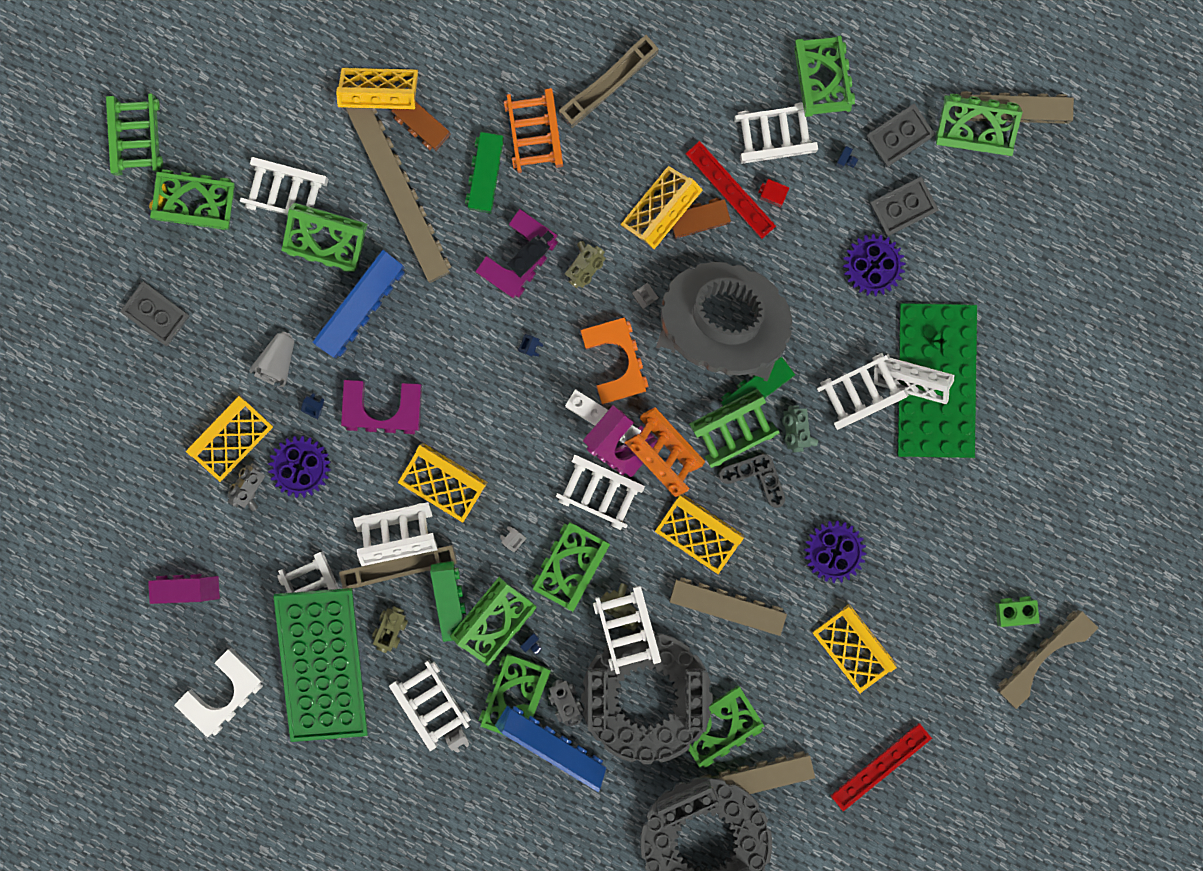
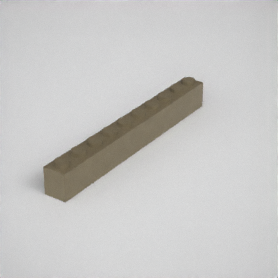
M346 108L428 282H434L450 274L449 269L452 267L447 257L443 259L440 253L443 251L439 240L435 241L432 236L435 231L431 223L427 224L424 219L427 215L423 206H418L416 202L419 198L414 188L410 190L408 186L410 179L406 171L402 172L399 167L402 162L398 154L394 155L391 150L394 146L390 137L386 138L383 133L386 129L382 120L377 121L375 114L378 113L376 108Z

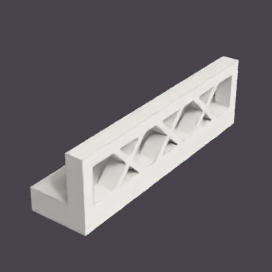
M893 358L884 360L897 388H900V390L906 389L908 394L943 404L948 403L949 389L954 382L955 375ZM876 364L874 384L889 388L886 381L880 379V374L882 375ZM897 380H903L907 386L901 385ZM915 385L923 386L925 391L919 390ZM934 390L943 391V396L937 395Z

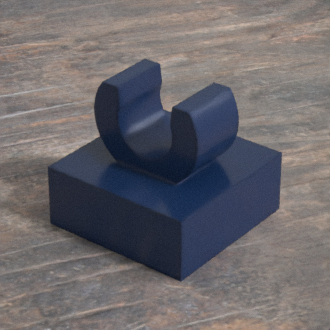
M846 146L835 166L842 169L846 164L854 168L858 159L850 156L853 149Z
M525 334L518 351L531 357L539 356L535 349L537 346L543 347V344L539 342L540 339Z
M313 393L310 397L306 396L302 403L301 411L318 420L322 413L324 399L322 398L320 402L315 401V394Z
M534 632L520 648L525 653L531 649L537 655L542 650L541 646L536 643L540 637Z

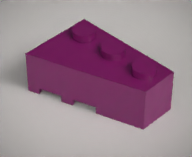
M191 574L190 578H185V575H173V579H168V575L156 576V580L148 581L150 604L203 602L220 599L219 576L202 577V574Z

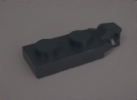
M547 231L542 237L537 235L507 265L521 278L548 252L547 250L550 248L548 243L554 238V235L550 231Z

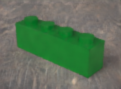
M480 132V137H476L475 148H478L477 156L473 155L472 167H475L474 174H470L468 186H471V191L467 193L465 200L469 210L492 214L504 142L502 135Z
M780 357L775 361L768 381H763L764 378L753 375L750 381L743 380L736 386L738 390L734 393L729 391L722 396L721 399L723 401L719 404L723 407L756 389L760 391L765 399L794 377L795 373L783 357Z
M454 561L431 564L430 573L443 642L453 641L450 635L463 621V614H466L465 602L461 603L460 597H463L462 585H458L457 582L460 579L459 568H455Z

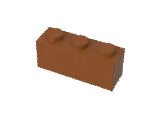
M416 101L415 109L391 110L394 114L393 119L400 125L404 123L408 127L407 131L414 138L419 136L423 140L422 144L429 151L431 149L437 151L451 135L449 130Z
M720 198L709 200V204L703 206L701 203L691 205V209L685 211L672 227L674 238L677 239L730 224L731 219L725 199L720 201Z

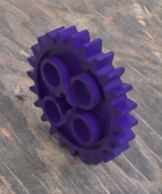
M874 234L871 235L870 239L865 235L863 236V242L858 238L856 240L858 245L853 243L850 245L853 251H846L849 257H844L843 260L848 262V264L843 265L842 268L848 269V271L844 273V276L850 275L847 283L854 282L852 289L857 286L860 287L858 293L866 290V296L871 291L874 297L877 296L878 291L881 295H884V289L891 292L890 285L897 287L898 284L895 280H902L899 274L905 273V271L900 269V267L906 265V263L900 262V259L904 255H898L901 248H894L896 242L889 244V237L883 241L882 235H879L878 239L875 238ZM870 247H875L878 250L876 257L869 254ZM885 252L886 256L876 265L877 268H874L865 278H862V275L872 265L870 261L872 263L875 262ZM884 260H889L892 263L890 270L883 267ZM857 261H862L865 264L863 271L856 268ZM871 274L878 275L879 282L877 284L870 281Z
M294 436L293 442L287 438L286 445L281 442L279 443L280 450L274 448L277 455H270L274 462L268 463V465L273 466V469L268 472L275 475L271 478V481L277 480L278 482L275 487L282 486L281 493L288 490V496H291L293 492L295 493V498H299L300 493H302L303 498H306L307 492L313 496V489L318 492L321 491L319 485L326 486L323 479L330 478L326 475V472L332 469L327 468L326 465L330 464L331 461L325 460L329 454L322 453L325 447L318 448V441L312 444V438H309L307 442H305V436H301L300 441H298L297 436ZM293 449L299 452V457L296 460L290 457V452ZM304 451H307V455L305 456L302 462L304 470L299 471L296 483H293V479L295 478L298 471L296 464L301 463ZM311 456L317 459V464L314 467L308 464V459ZM286 467L292 470V475L289 478L283 475V470ZM304 474L310 477V482L307 485L301 482V477Z
M828 521L827 527L821 523V530L819 531L814 528L816 534H809L812 540L805 541L806 544L810 545L809 548L804 549V551L809 552V555L804 557V559H810L807 566H813L812 573L818 571V578L824 575V581L826 582L829 577H831L832 583H835L836 578L842 583L844 576L847 580H850V573L856 576L855 569H862L858 565L859 562L865 563L861 556L867 555V553L862 552L866 545L860 544L864 538H857L859 531L852 532L854 527L852 525L846 528V522L839 526V521H835L834 526H832V523ZM828 534L834 537V542L831 545H827L824 541L825 536ZM841 535L842 538L837 548L840 553L834 556L832 568H829V563L833 557L831 549L836 548L838 537ZM847 540L852 543V548L849 551H845L842 547L843 543ZM824 552L827 554L828 560L825 563H820L818 556ZM839 559L846 561L845 568H837L836 563Z

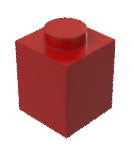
M768 179L766 183L762 182L758 193L761 194V200L781 208L789 187Z

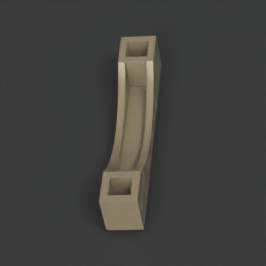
M645 35L604 75L559 110V115L571 128L575 127L658 54V47Z
M453 544L437 548L436 551L340 571L339 575L342 588L353 589L431 570V564L454 561L455 565L458 561Z
M1083 611L1071 612L1066 619L1068 621L1064 625H1058L1053 630L1054 634L1049 639L1045 638L1039 644L1040 648L1036 652L1032 651L1025 658L1027 661L1022 666L1018 665L1013 669V675L1009 679L1005 678L999 683L998 686L1000 688L997 692L1013 708L1017 709L1030 696L1034 676L1039 666L1050 654L1065 645L1085 642L1098 629Z

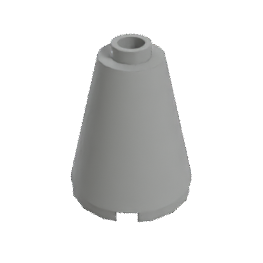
M283 331L281 334L277 333L251 366L249 372H255L254 376L272 385L277 382L280 383L279 387H285L295 342L292 339L293 336Z

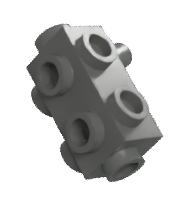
M254 463L251 465L247 464L246 467L242 468L238 480L228 490L227 497L229 499L227 502L236 508L238 505L243 508L248 505L251 511H255L258 508L253 500L256 496L255 491L265 477L260 472L262 468Z
M563 680L555 681L552 684L553 687L549 688L551 694L548 695L551 704L556 705L558 709L555 712L558 721H563L566 726L580 724L581 719L584 718L582 714L584 707L580 700L577 701L575 697L577 691L574 685L569 684L567 681L563 682Z

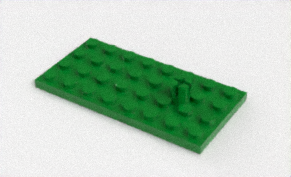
M900 304L899 360L955 376L954 382L949 389V401L947 404L911 394L898 401L897 457L975 458L977 305ZM899 380L901 385L907 386L903 380ZM915 385L919 390L925 391L923 386ZM934 390L937 395L943 396V391Z
M353 589L274 594L290 742L367 736L368 729Z

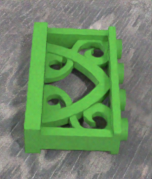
M837 36L834 38L805 41L803 39L795 40L794 52L805 117L821 113L850 112L852 105L855 104V96L850 91L852 78L847 73V70H849V60L845 59L846 43L842 42V37ZM825 48H834L836 50V55L831 56L829 54L830 51H828L826 55L823 56L822 51ZM819 49L818 53L805 51ZM814 61L817 62L815 68L808 66L809 63L814 65ZM821 64L829 68L836 75L826 88L820 81L809 79V76L819 70ZM817 85L821 92H819V89L816 91L812 90V86ZM842 93L844 99L841 102H834L829 98V95L831 94L833 98L838 99L836 94ZM823 99H825L827 102L823 104H814Z
M958 94L945 95L935 136L936 145L1013 156L1014 144L1023 111L1018 104L1012 102L1001 104L993 99L982 101L978 97L962 98ZM953 106L962 108L961 112L954 110L955 115L958 117L957 120L949 115V110ZM983 114L993 127L982 131L978 138L973 137L972 129L965 122L976 115ZM1002 114L1012 115L1013 121L1011 124L1000 127V124H1004L1008 120L1002 119ZM946 119L953 123L948 133L944 132ZM960 127H963L968 131L967 135H960V133L964 131ZM1011 130L1008 142H1004L1002 131ZM991 132H995V133H996V134H990V135H992V139H991V140L985 138L986 134H988V133H991Z
M162 170L156 173L150 216L152 220L221 230L230 229L235 184L231 182V179L220 178L218 181L212 180L211 176L200 175V178L192 177L193 174L181 172V175H176L171 170ZM166 181L175 183L174 188L168 187V190L173 193L171 196L165 194L162 190V185ZM179 181H181V182H188V183L185 184V185H183V186L181 187V184H180ZM203 185L211 186L209 191ZM195 188L206 198L208 203L199 206L195 210L194 215L191 216L186 204L179 200V198ZM223 188L227 192L226 199L215 203L214 199H218L221 194H215V189ZM160 195L168 199L162 211H158ZM175 202L183 207L182 212L177 213L175 211V208L178 207L174 205ZM227 204L225 220H220L217 207ZM210 207L211 210H206L208 215L202 216L201 210Z
M293 203L288 210V220L281 251L286 252L290 256L304 257L308 261L321 262L325 266L339 267L346 272H355L359 266L368 224ZM295 218L299 219L300 228L293 229ZM311 223L317 224V228L309 229L313 227ZM325 226L329 228L330 235L337 243L322 249L311 234L319 232ZM335 230L342 231V233L337 236ZM302 233L303 236H299L297 240H301L303 245L293 243L292 235ZM353 235L358 236L356 247L349 242ZM344 246H347L353 252L351 259L341 256V253L348 255V251Z
M569 522L568 525L564 523L559 533L562 535L560 541L555 540L550 549L553 553L550 559L545 558L541 565V568L544 570L541 575L536 574L532 585H534V591L573 612L610 543ZM571 533H578L582 539L581 546L576 547V539L573 543H569L567 540L568 536ZM586 537L601 544L599 549L585 546ZM563 543L567 549L557 554ZM579 553L578 563L586 573L584 576L572 574L564 580L560 570V560L566 556ZM583 553H586L584 558H590V562L588 564H584L582 562ZM552 561H553L554 573H553V572H547V570L549 569V567H550ZM547 577L552 579V583L549 585H554L558 582L559 586L555 590L548 591L544 588L543 582ZM573 578L578 582L576 586H572L571 583L568 586L566 584ZM562 589L571 600L568 603L554 594Z
M498 577L450 637L458 646L489 666L515 633L520 630L524 622L533 614L537 606L502 578ZM509 592L515 596L509 600L506 598ZM514 602H522L519 607L517 605H512L510 607V605ZM503 612L502 627L486 632V619L490 615H497ZM470 639L475 640L473 647L467 644ZM481 641L482 646L484 647L482 652L479 651V644Z
M510 653L506 657L502 656L499 664L502 670L500 675L496 674L492 685L495 688L493 693L489 692L485 702L488 704L487 710H482L478 720L482 722L480 727L502 734L495 724L491 722L490 715L496 711L499 714L496 719L500 718L507 707L503 693L518 684H521V691L524 697L531 702L530 705L520 704L516 707L522 709L524 716L527 718L533 717L550 674V668ZM514 663L519 664L522 668V676L518 677L516 669L513 675L509 674V666ZM526 666L542 672L541 675H526ZM505 676L509 681L500 686L502 678ZM526 682H528L527 687H533V691L531 693H527L525 690ZM497 695L499 706L492 707L495 697Z
M739 685L709 705L711 714L714 713L721 719L732 718V723L727 737H713L707 735L712 725L711 717L709 718L706 732H703L700 738L694 741L693 745L690 744L688 749L699 767H708L717 756L723 757L727 755L731 747L735 745L739 747L747 741V737L750 735L754 737L763 731L764 724ZM740 696L748 710L739 711L736 698ZM726 707L728 708L727 713L732 711V714L722 715L721 710ZM740 715H750L753 718L752 726L744 728L742 725L747 720L739 719ZM737 729L738 731L742 732L740 735L735 737ZM701 740L705 741L702 744V749L706 746L710 748V752L707 755H700L697 752V745ZM714 744H718V745H722V746L715 750V745H714Z

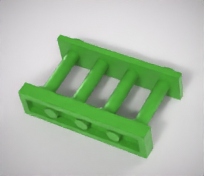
M148 94L149 101L131 103H121L114 96H106L110 173L115 176L122 175V170H125V168L152 166L153 171L156 173L160 172V168H163V158L159 155L157 111L160 110L159 99H156L153 94ZM149 109V121L122 122L119 120V113L122 111ZM150 128V140L123 141L120 139V132L123 130ZM151 147L152 159L124 160L121 158V151H124V149Z
M758 389L689 423L697 438L702 436L710 452L709 455L705 456V459L711 468L719 466L724 461L779 434V430L774 423L768 424L761 405L765 404L766 401ZM754 410L761 428L751 433L743 415ZM734 419H737L744 437L736 441L733 440L726 425ZM719 427L727 445L717 450L709 432Z

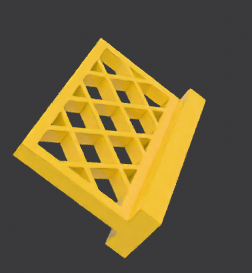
M342 68L339 87H337L336 91L338 107L415 109L418 70ZM345 75H354L355 77L348 79ZM368 75H369V76H374L373 78H371V79H369V80H368L367 78H365V77L368 76ZM392 76L393 78L387 80L384 77ZM406 76H408V77H413V78L409 79L408 81H406V80L404 79V77H406ZM359 80H361L362 82H364V83L360 84L359 86L355 84V82H357V81H359ZM377 81L382 82L379 86H376L374 83ZM397 81H399L400 83H402L401 85H399V86H397V87H396L395 85H393V84H394L395 82H397Z
M668 166L620 225L655 249L703 190L692 178H687ZM672 173L673 180L666 182L667 177ZM685 182L682 185V187L678 189V184ZM673 186V191L666 193V187ZM661 189V195L654 197V193ZM670 197H673V198L668 202V204H666V199H667V198H670ZM661 200V206L654 208V202ZM649 204V210L642 212L644 205ZM660 212L659 215L654 219V213ZM649 215V221L642 223V217ZM637 219V225L628 226L632 220ZM648 227L643 234H641V229Z
M239 395L186 450V453L221 482L273 426ZM246 406L251 411V419L240 420V411ZM238 414V420H232ZM229 422H238V433H227V424ZM240 422H252V433H241ZM254 422H263L267 428L263 432L254 433ZM252 435V444L250 446H241V436ZM254 435H260V436L254 441ZM216 436H224L225 447H213V439ZM227 436H238L239 447H227ZM227 449H239V457L236 460H228ZM203 450H211V461H203L198 455ZM214 450H225V460L214 461ZM214 463H225L226 471L221 476L214 471Z
M425 443L419 445L415 455L398 481L405 488L462 523L488 483ZM418 456L426 461V468L417 470L415 461ZM431 469H441L443 478L433 480ZM428 470L430 481L420 483L418 472ZM415 473L417 484L410 485L404 481L408 474ZM447 479H457L459 488L450 490ZM444 480L446 491L437 493L434 482ZM431 483L433 494L426 495L423 493L421 485ZM471 488L477 493L474 498L466 500L463 489ZM460 490L463 501L453 503L450 492ZM447 493L450 504L443 505L439 503L438 495ZM464 503L466 511L463 516H460L455 512L454 505Z
M684 494L677 497L655 530L657 534L717 574L720 573L744 539V534ZM677 506L684 510L685 518L674 519L673 511ZM695 518L699 520L701 528L690 530L688 520ZM686 520L688 531L677 532L675 522ZM673 523L674 533L666 534L661 529L664 524ZM704 530H714L717 539L706 541ZM702 531L704 541L693 543L691 533ZM689 534L690 544L682 545L679 543L678 535ZM729 540L734 545L730 550L722 551L720 541ZM718 542L720 552L709 554L707 544ZM704 544L706 554L700 556L695 554L694 546ZM721 556L722 562L718 568L710 563L709 557Z
M850 604L813 632L814 636L859 693L870 687L888 672H892L897 668L895 661ZM841 616L847 621L846 629L835 627L836 620ZM824 629L832 630L831 640H825L819 633ZM834 631L846 632L845 642L833 641ZM848 632L856 633L859 636L858 644L847 643ZM833 644L844 645L843 655L833 653ZM846 646L858 647L857 657L845 656ZM860 648H868L870 650V659L859 658ZM845 659L856 660L855 670H848L844 667ZM858 661L870 662L869 671H857ZM872 663L881 664L884 670L879 674L871 673ZM857 674L868 676L867 683L861 687L856 682Z

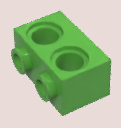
M1031 596L1019 597L1020 601H1012V598L1000 599L1001 602L995 603L997 625L1008 627L1039 624L1037 600L1031 599ZM1026 605H1029L1031 608L1028 615H1024L1022 611ZM1006 607H1010L1012 610L1009 617H1005L1003 614Z

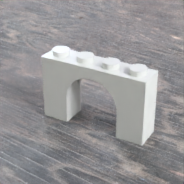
M232 648L228 649L215 662L231 679L234 685V696L227 706L222 708L211 707L192 689L187 691L174 705L207 737L212 734L214 736L217 735L223 728L221 724L225 720L229 722L236 715L234 711L238 706L242 708L249 701L247 697L252 692L256 694L263 687L261 683L264 679Z

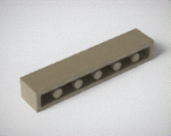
M968 91L958 94L962 98L978 97L982 101L993 99L1001 104H1007L1008 102L1016 103L1023 111L1020 122L1069 124L1073 121L1074 98H1069L1066 94H1059L1056 97H1049V94H1037V97L1030 96L1028 93H1020L1018 96H1010V93L991 95V92H981L980 95H972V92ZM955 106V111L961 112L962 108ZM979 114L968 121L989 120L983 114ZM1002 114V119H1008L1006 122L1013 121L1011 114Z
M683 577L680 580H675L669 599L670 603L781 636L787 616L783 612L784 608L774 605L772 608L765 607L764 602L754 600L752 603L746 601L747 597L738 594L732 597L728 595V591L718 588L717 592L709 590V585L699 583L696 586L691 584L692 580Z
M804 751L794 753V757L786 758V756H779L773 762L768 763L767 760L757 762L756 766L753 767L743 765L737 767L738 770L730 772V769L719 771V775L711 776V774L700 776V778L713 777L723 779L727 784H736L745 789L749 794L814 779L815 774L809 753L805 754Z

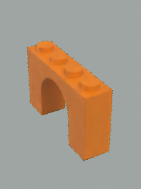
M624 317L580 330L586 350L604 344H615L621 347L628 357V369L621 378L597 385L602 405L646 392L645 388L649 386L646 376L642 377L640 369H643L641 358H636L635 351L638 348L635 339L631 340L629 334L633 332L630 321L626 322Z

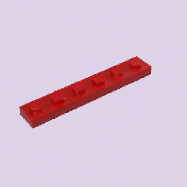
M700 141L685 153L688 159L761 240L776 227Z
M918 723L830 796L844 812L927 744L932 737Z

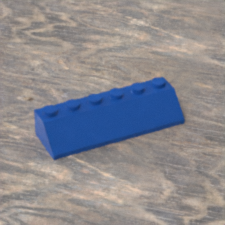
M382 250L312 343L335 359L337 356L341 357L347 350L345 347L349 341L353 342L358 336L357 330L359 327H364L370 320L369 314L372 310L376 311L380 307L382 297L390 294L393 289L391 285L395 280L399 281L403 277L405 267Z
M507 705L495 724L503 735L599 792L606 771L601 758L596 755L592 757L587 755V750L579 745L574 747L571 745L572 741L563 735L561 738L556 736V731L546 725L543 728L539 725L540 721L532 716L527 718L523 715L524 711L514 706L511 708Z

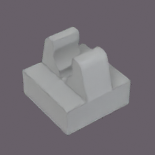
M648 282L632 293L642 309L658 299V296Z
M507 527L510 533L506 537L502 534L500 535L501 543L512 552H515L527 538L515 528Z
M461 725L444 735L451 751L454 750L458 753L460 752L459 746L463 744L466 747L469 746L467 736Z

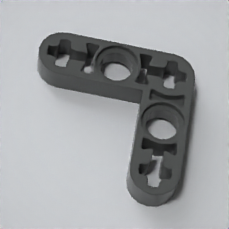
M759 455L724 467L719 472V479L725 484H731L758 474L769 505L779 508L785 503V495L773 460L768 455ZM763 457L765 460H769L767 468L764 469L763 466L756 467L759 471L755 472L751 461L755 460V464L761 462ZM743 464H749L751 467V472L748 475H744L740 471ZM737 466L740 478H737V475H733L730 477V481L727 478L723 479L722 475L725 474V470L734 472L733 467ZM770 475L776 481L772 487L765 484V478ZM777 486L779 491H775L776 495L782 498L779 500L780 504L778 505L771 501L774 498L773 493L768 494L767 491L775 489Z

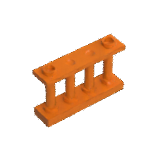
M552 88L545 89V95H542L540 98L512 101L511 94H508L507 100L504 101L505 112H509L515 150V157H512L513 169L517 168L518 173H522L521 166L544 162L555 163L556 168L563 167ZM539 105L547 106L548 114H544L545 116L514 120L513 109ZM540 124L550 125L551 133H547V135L517 139L516 128ZM542 143L553 144V152H550V154L524 158L519 156L518 147Z
M654 407L643 413L640 417L645 424L642 432L627 439L624 443L663 485L677 497L690 489L683 482L687 474L702 467L705 460ZM651 431L658 438L653 448L645 441ZM663 445L671 452L666 461L658 455ZM676 458L683 465L678 475L671 469Z

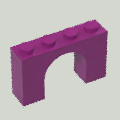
M520 209L509 223L510 228L525 237L529 242L537 235L542 237L547 231H550ZM552 231L550 232L554 235V238L548 243L550 248L547 251H553L558 244L556 240L558 236ZM544 255L520 278L513 270L501 267L486 256L476 270V274L514 300L516 296L520 298L525 291L523 287L525 283L533 280L536 275L535 269L538 265L541 267L548 257Z
M344 380L341 426L346 427L347 431H358V427L365 428V432H377V429H384V433H396V430H404L403 434H415V431H420L421 384L402 383L401 402L398 412L388 420L379 421L373 419L365 409V382Z
M612 405L583 439V442L588 446L586 450L593 456H597L602 462H606L611 468H615L622 475L626 473L632 477L643 465V462L626 444L616 448L618 441L634 422L621 410ZM640 426L638 429L642 432L644 427ZM650 432L645 441L653 448L658 439Z

